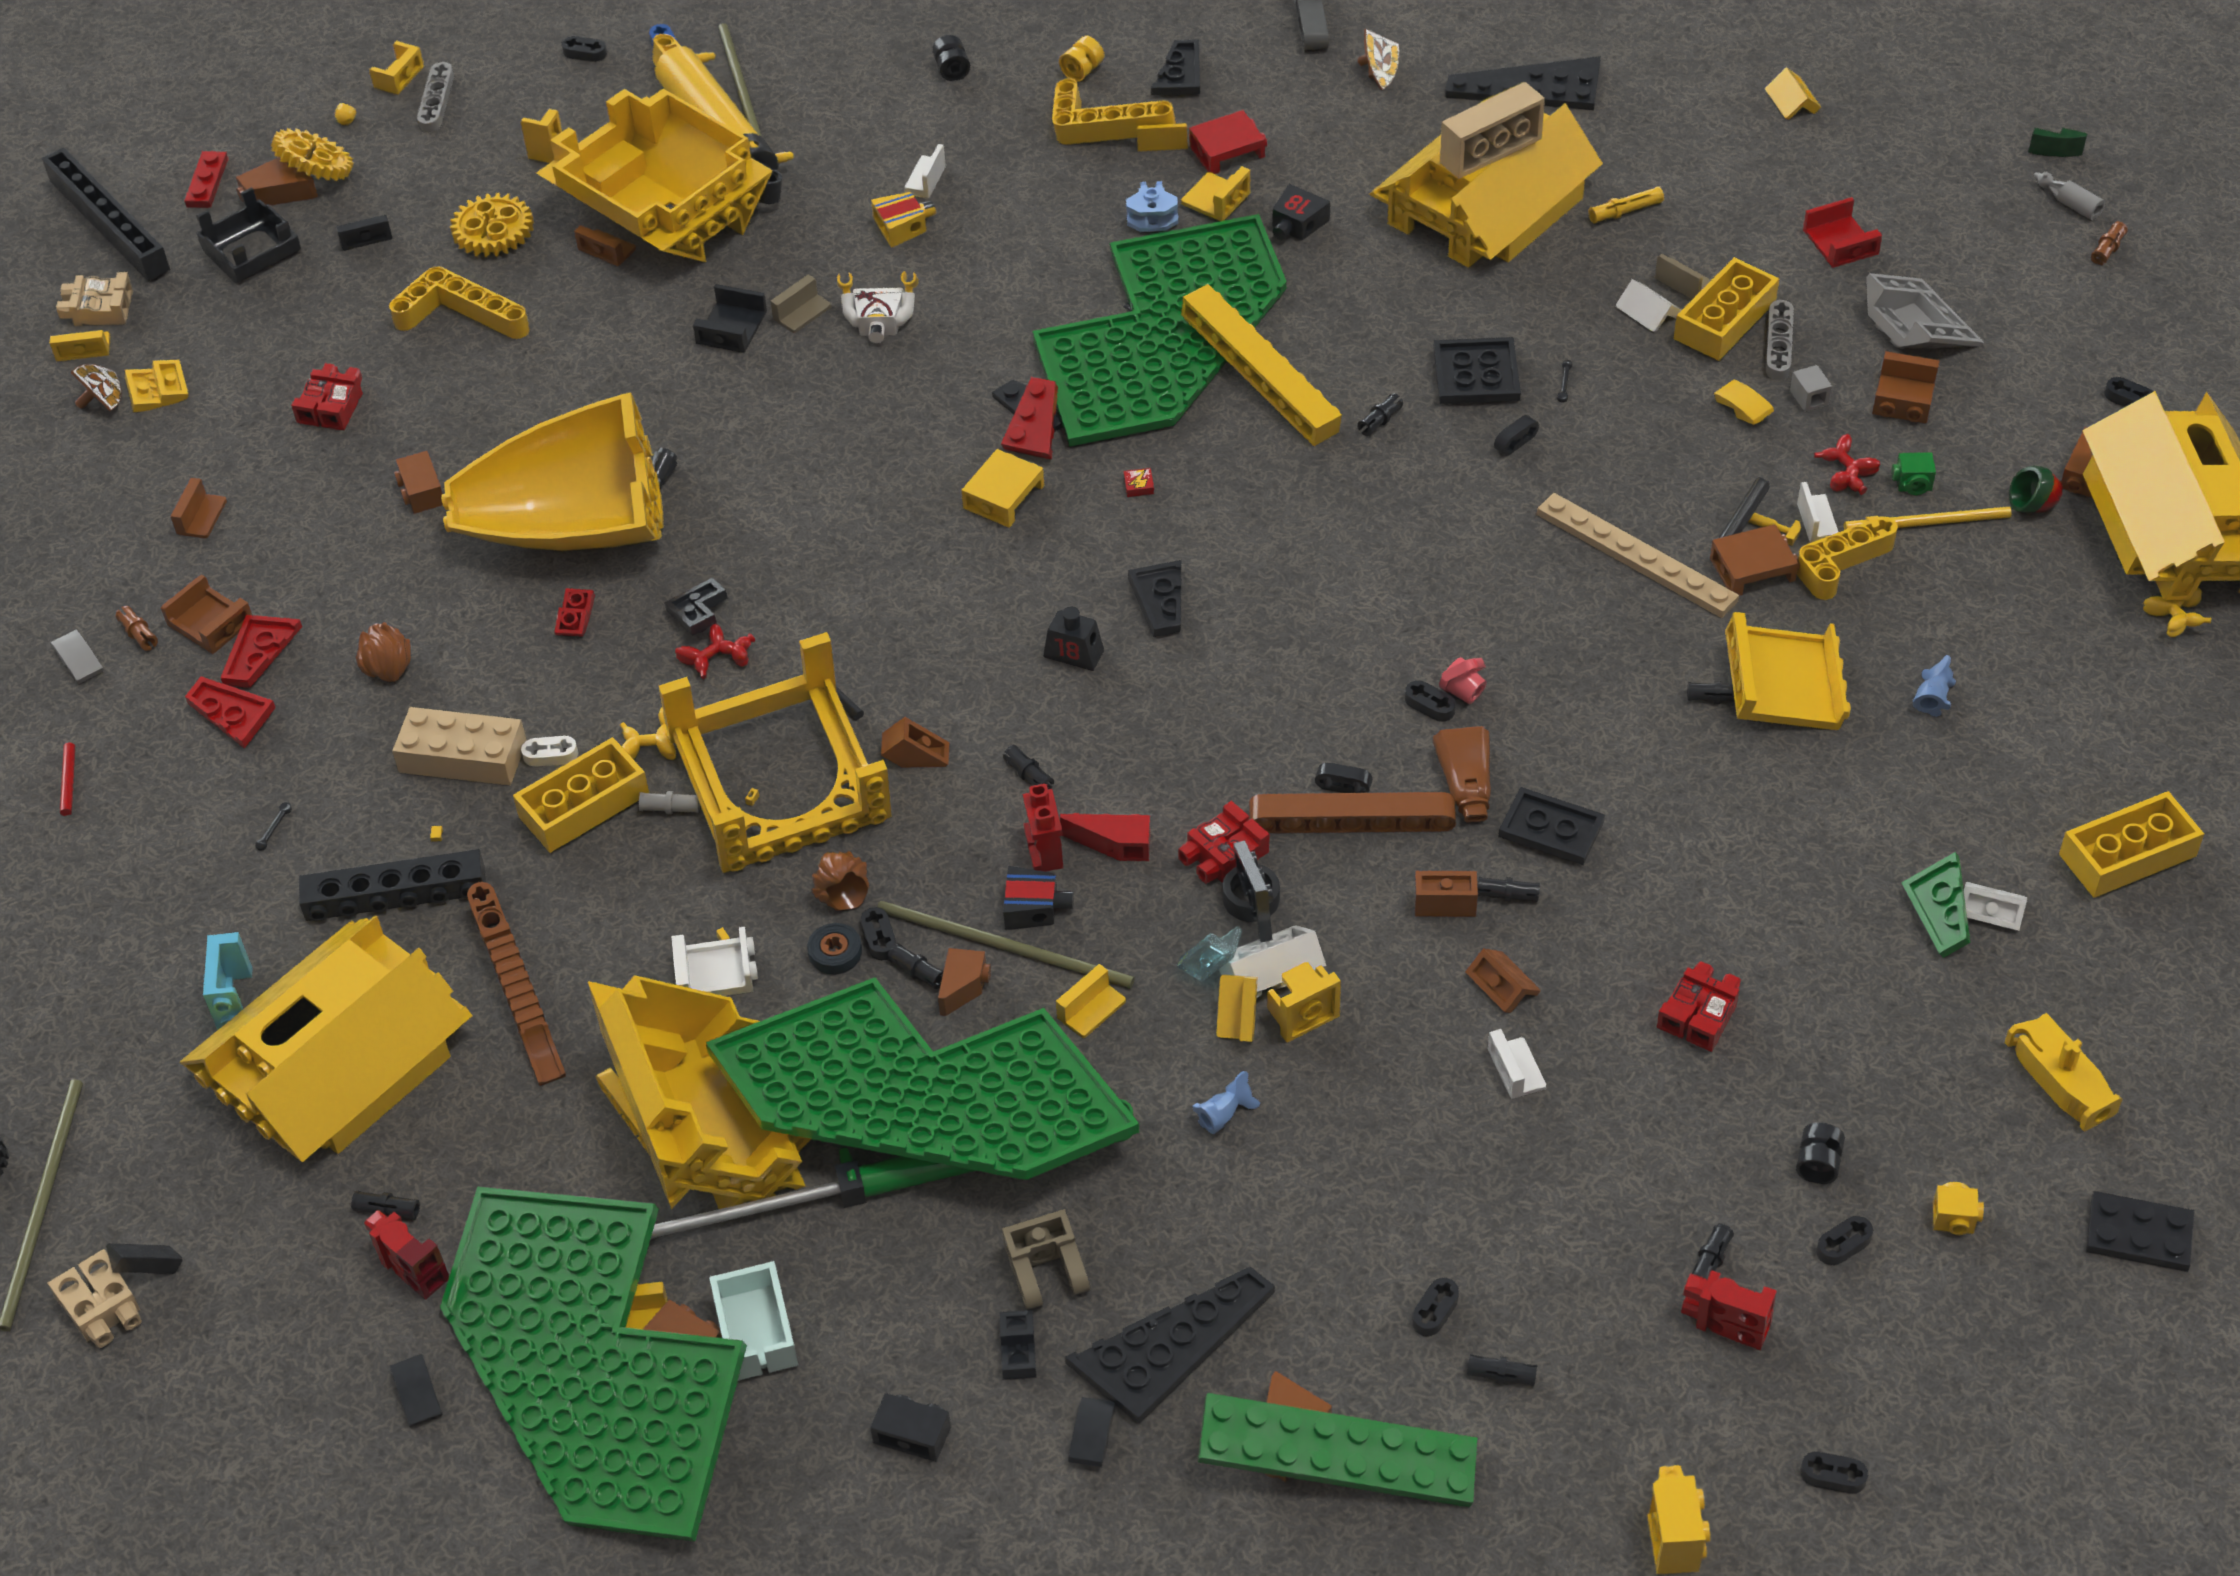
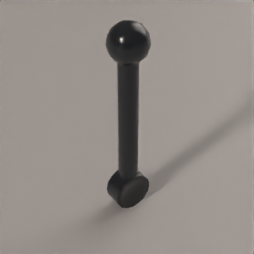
M1565 360L1562 363L1564 373L1561 392L1557 395L1559 402H1566L1568 400L1566 390L1569 369L1573 366L1570 360Z
M284 802L279 806V814L263 838L255 843V847L258 850H265L267 848V841L285 814L292 811L290 803Z

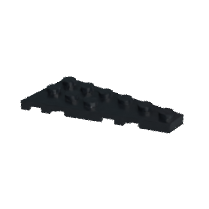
M1601 56L1448 75L1445 98L1483 101L1526 82L1545 98L1544 106L1561 107L1566 103L1568 108L1594 110Z
M1252 1267L1245 1268L1215 1283V1287L1199 1295L1194 1293L1186 1297L1185 1302L1171 1309L1168 1306L1123 1328L1122 1333L1105 1341L1102 1338L1092 1343L1091 1348L1079 1354L1074 1352L1065 1356V1364L1110 1401H1114L1116 1406L1139 1424L1275 1293V1285Z

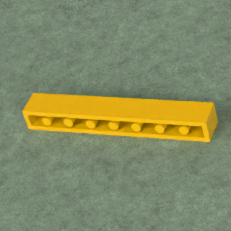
M1207 284L1183 297L1181 316L1313 446L1339 433L1342 414L1338 408L1332 406L1323 397L1322 393L1315 389L1306 380L1305 376L1289 363L1287 358L1281 356L1273 348L1272 344L1256 331L1252 324H1249L1240 316L1235 308H1232L1223 299L1219 292H1216Z

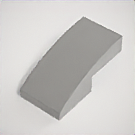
M77 630L51 642L55 652L64 666L68 668L77 684L104 672L100 662Z

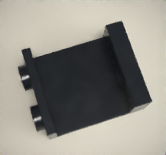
M715 284L716 304L707 320L696 318L693 324L696 344L745 353L767 313L765 294L763 292Z

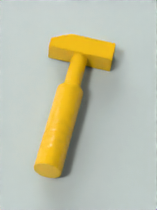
M1754 513L1748 521L1760 527L1776 524L1779 531L1786 534L1788 545L1791 546L1796 541L1801 530L1800 521L1795 520L1792 527L1789 528L1778 524L1774 519Z

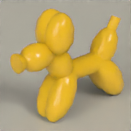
M2198 587L2190 600H2163L2162 596H2153L2144 601L2143 610L2147 614L2154 616L2171 614L2173 616L2168 622L2167 635L2169 637H2177L2182 634L2186 626L2196 627L2203 623H2211V618L2203 617L2195 612L2185 613L2181 609L2182 606L2189 608L2200 603L2202 591Z
M662 707L658 713L661 726L656 734L639 735L634 728L628 727L624 722L620 724V727L623 729L624 739L626 740L622 748L633 760L639 753L640 747L657 745L658 750L666 759L674 760L676 758L675 746L670 743L667 735Z

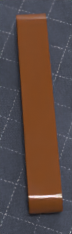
M1446 792L1258 794L1249 801V820L1252 818L1268 833L1450 831L1456 826L1455 799Z

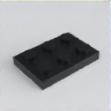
M1520 787L1499 828L1498 837L1584 865L1602 828L1605 814Z
M2093 1191L2086 1252L2188 1272L2191 1265L2195 1210Z

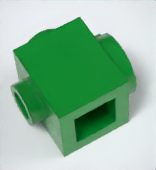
M1932 452L1898 454L1897 464L1892 465L1891 471L1892 481H1897L1898 491H1907L1911 495H1921L1927 491H1932L1936 475Z

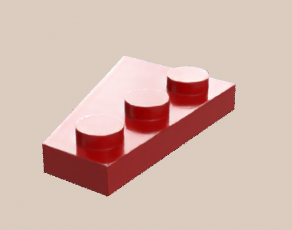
M1036 377L1030 378L1002 440L1001 445L1004 449L1052 460L1054 415H1056L1058 386L1055 381Z
M246 615L220 677L222 684L250 688L302 628L300 619Z
M200 677L185 696L187 703L244 749L276 708L273 700L204 677Z

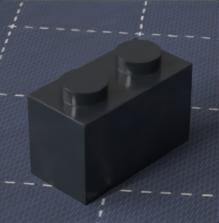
M885 1393L870 1429L873 1444L937 1462L951 1429L949 1411H946L939 1405H925L915 1402L910 1397L902 1394L894 1396Z

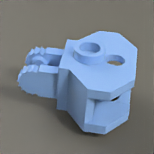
M1156 181L1155 188H1148L1146 182H1140L1141 188H1139V192L1126 199L1127 226L1139 232L1166 231L1178 224V199L1176 196L1164 191L1162 181Z

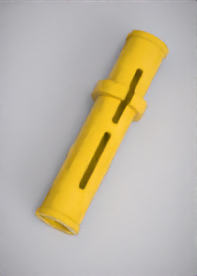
M1655 187L1654 189L1621 199L1612 198L1608 203L1590 207L1588 210L1589 218L1594 224L1612 217L1618 219L1622 214L1662 203L1664 201V194L1660 187Z

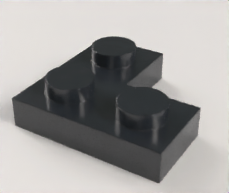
M711 578L664 602L667 612L693 636L704 632L713 624H717L715 614L709 608L717 606L718 603L728 599L726 590L716 580Z

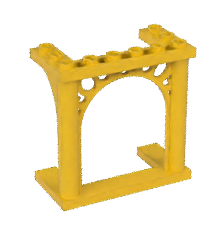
M827 632L799 641L803 675L698 709H694L691 686L687 677L659 685L668 738L671 744L676 743L715 840L719 865L723 873L739 871L746 865L758 861L766 862L776 855L785 852H796L803 846L815 842L823 843L833 836L842 833L850 834L857 831L860 827L869 824H880L887 818L892 817L887 767L884 760L869 765L836 692L832 645ZM811 699L837 759L838 774L832 791L816 808L794 818L782 820L763 819L742 811L725 794L701 735ZM849 783V789L841 788L844 784ZM846 797L854 803L839 807L834 801L836 798ZM751 826L761 828L759 835L747 838L746 830Z

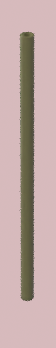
M722 23L718 29L745 117L758 135L761 136L728 26Z
M882 900L877 906L885 910L889 916L1087 975L1097 966ZM1107 969L1109 982L1132 988L1135 981L1134 976Z
M71 1080L0 1316V1331H10L83 1086L80 1080Z

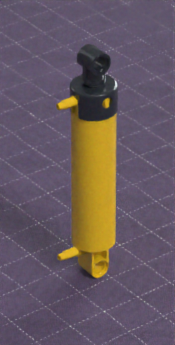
M656 35L653 39L652 61L656 66L655 75L657 80L665 90L748 138L751 158L773 170L759 202L763 204L778 203L781 199L782 174L777 171L779 163L792 160L794 158L793 153L782 152L775 154L765 140L754 130L703 63L715 59L713 52L695 54L692 49L680 46L671 35Z

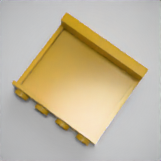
M1733 612L1725 634L1737 719L1839 730L1844 720L1849 718L1851 706L1846 700L1847 682L1843 680V659L1839 657L1838 651L1840 639L1836 636L1834 624H1829L1824 635L1747 626L1745 613Z

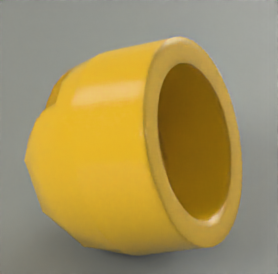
M342 103L337 106L335 118L339 124L349 125L354 121L357 112L352 106Z

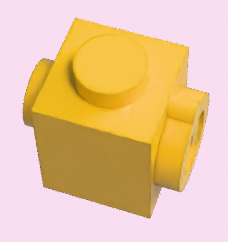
M1961 1182L1937 1185L1933 1199V1230L1950 1231L1955 1235L1974 1234L1977 1222H1982L1984 1215L1983 1202H1978V1189L1969 1188Z

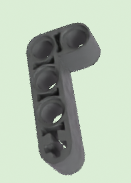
M1294 0L1304 51L1328 49L1329 35L1322 0Z

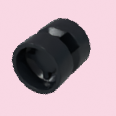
M945 35L936 40L932 46V53L941 76L947 81L961 80L967 76L970 71V62L961 39L954 35Z
M1812 1123L1807 1125L1802 1134L1801 1150L1799 1151L1796 1165L1797 1174L1806 1181L1818 1184H1829L1837 1180L1841 1163L1840 1157L1842 1156L1845 1141L1844 1133L1831 1124Z

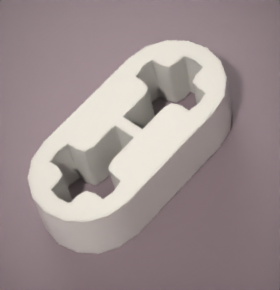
M569 736L533 738L527 740L521 748L524 762L534 767L563 765L578 757L576 741ZM534 750H538L537 754L532 755Z

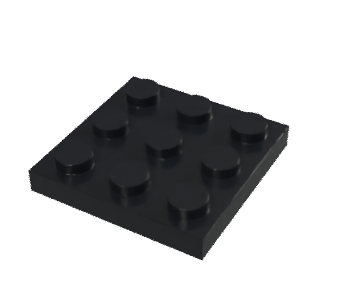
M1514 337L1434 340L1433 350L1439 404L1520 401L1521 390Z

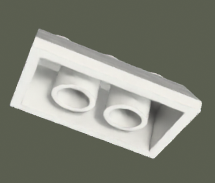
M1296 925L1272 934L1271 941L1260 942V939L1213 957L1222 975L1258 977L1257 997L1262 995V990L1285 987L1286 985L1282 981V973L1304 962H1308L1314 970L1317 966H1326L1316 932Z

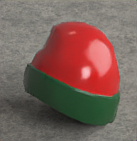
M2035 465L2022 468L2013 477L2010 485L2009 499L2013 510L2024 514L2048 511L2059 503L2062 497L2063 486L2061 481L2048 468Z

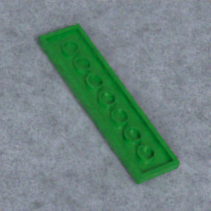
M1207 1393L1204 1402L1198 1463L1471 1507L1474 1499L1477 1437Z

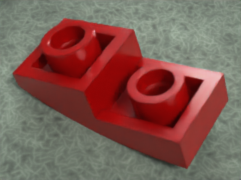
M565 589L562 608L558 609L555 635L584 636L595 599L593 590Z

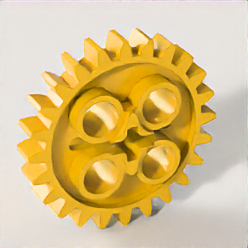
M289 128L286 131L281 129L280 132H276L271 144V151L275 152L276 157L281 158V162L289 163L288 167H296L297 172H306L307 176L313 174L317 179L324 177L329 181L331 177L336 181L339 178L344 180L345 177H349L354 164L352 162L353 158L349 157L350 153L344 152L343 147H337L336 142L327 141V137L320 138L317 133L312 135L307 130L301 132L295 129L294 132Z
M499 193L493 198L489 194H486L485 199L476 196V202L468 200L467 207L459 206L460 212H454V218L450 220L452 225L450 229L454 243H458L459 249L465 248L466 253L474 251L475 256H478L481 252H484L485 257H488L490 252H493L495 256H498L499 251L508 254V248L511 247L517 250V243L525 244L524 238H530V231L534 230V220L530 207H526L525 201L519 202L517 196L510 199L509 194H506L503 198H500Z

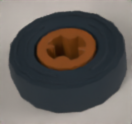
M831 923L821 926L809 937L807 944L809 961L815 969L826 974L835 975L849 971L856 966L861 958L862 944L859 934L854 928L842 923ZM834 946H840L839 950L835 948L836 951H830L829 948L832 947L834 949Z

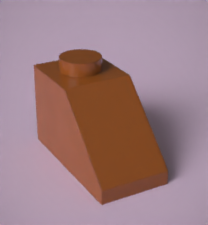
M904 717L882 733L881 756L902 768L946 767L949 762V742Z
M948 948L938 995L941 1016L949 1015L982 994L984 982L989 983L991 977V964H986L985 951Z

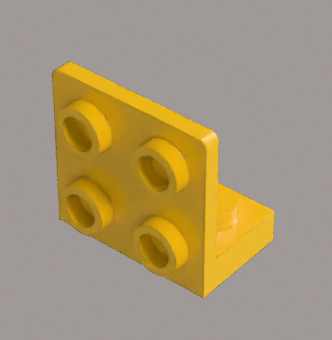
M1241 167L1228 180L1210 172L1206 173L1181 199V205L1216 220L1224 221L1250 194V170Z

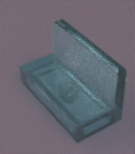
M1236 926L1222 938L1210 933L1180 957L1177 968L1200 981H1204L1234 958L1242 929Z

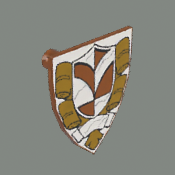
M1365 29V54L1359 56L1357 61L1360 66L1368 64L1369 78H1374L1380 90H1383L1395 77L1399 61V44Z
M83 364L71 372L87 388L75 401L79 408L83 409L94 397L109 411L114 409L120 402L122 392L116 372L94 364Z

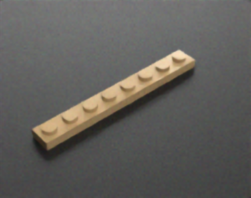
M1553 493L1537 508V515L1720 618H1723L1738 602L1739 595L1556 493Z

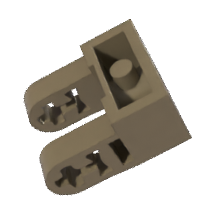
M1065 1209L1002 1228L1003 1244L1026 1310L1043 1306L1032 1267L1058 1258L1061 1259L1073 1295L1090 1291L1088 1277Z

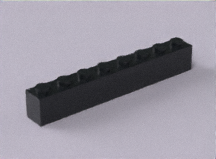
M64 147L42 158L50 182L148 282L171 270L163 246Z

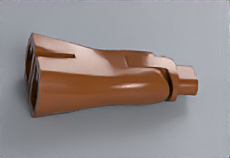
M1483 726L1440 730L1433 736L1432 741L1445 774L1450 794L1454 797L1455 804L1458 806V811L1463 814L1465 822L1487 820V810L1489 809L1491 795L1489 731Z

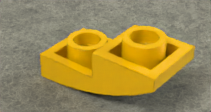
M1735 379L1714 393L1716 402L1733 408L1736 418L1753 425L1760 423L1765 417L1774 412L1773 406L1766 399Z

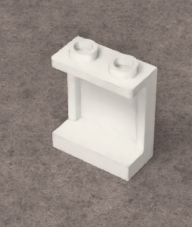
M739 927V938L686 945L684 935L671 936L676 985L722 996L754 992L752 980L758 979L756 961L750 962V956L755 955L753 937H747L745 927Z

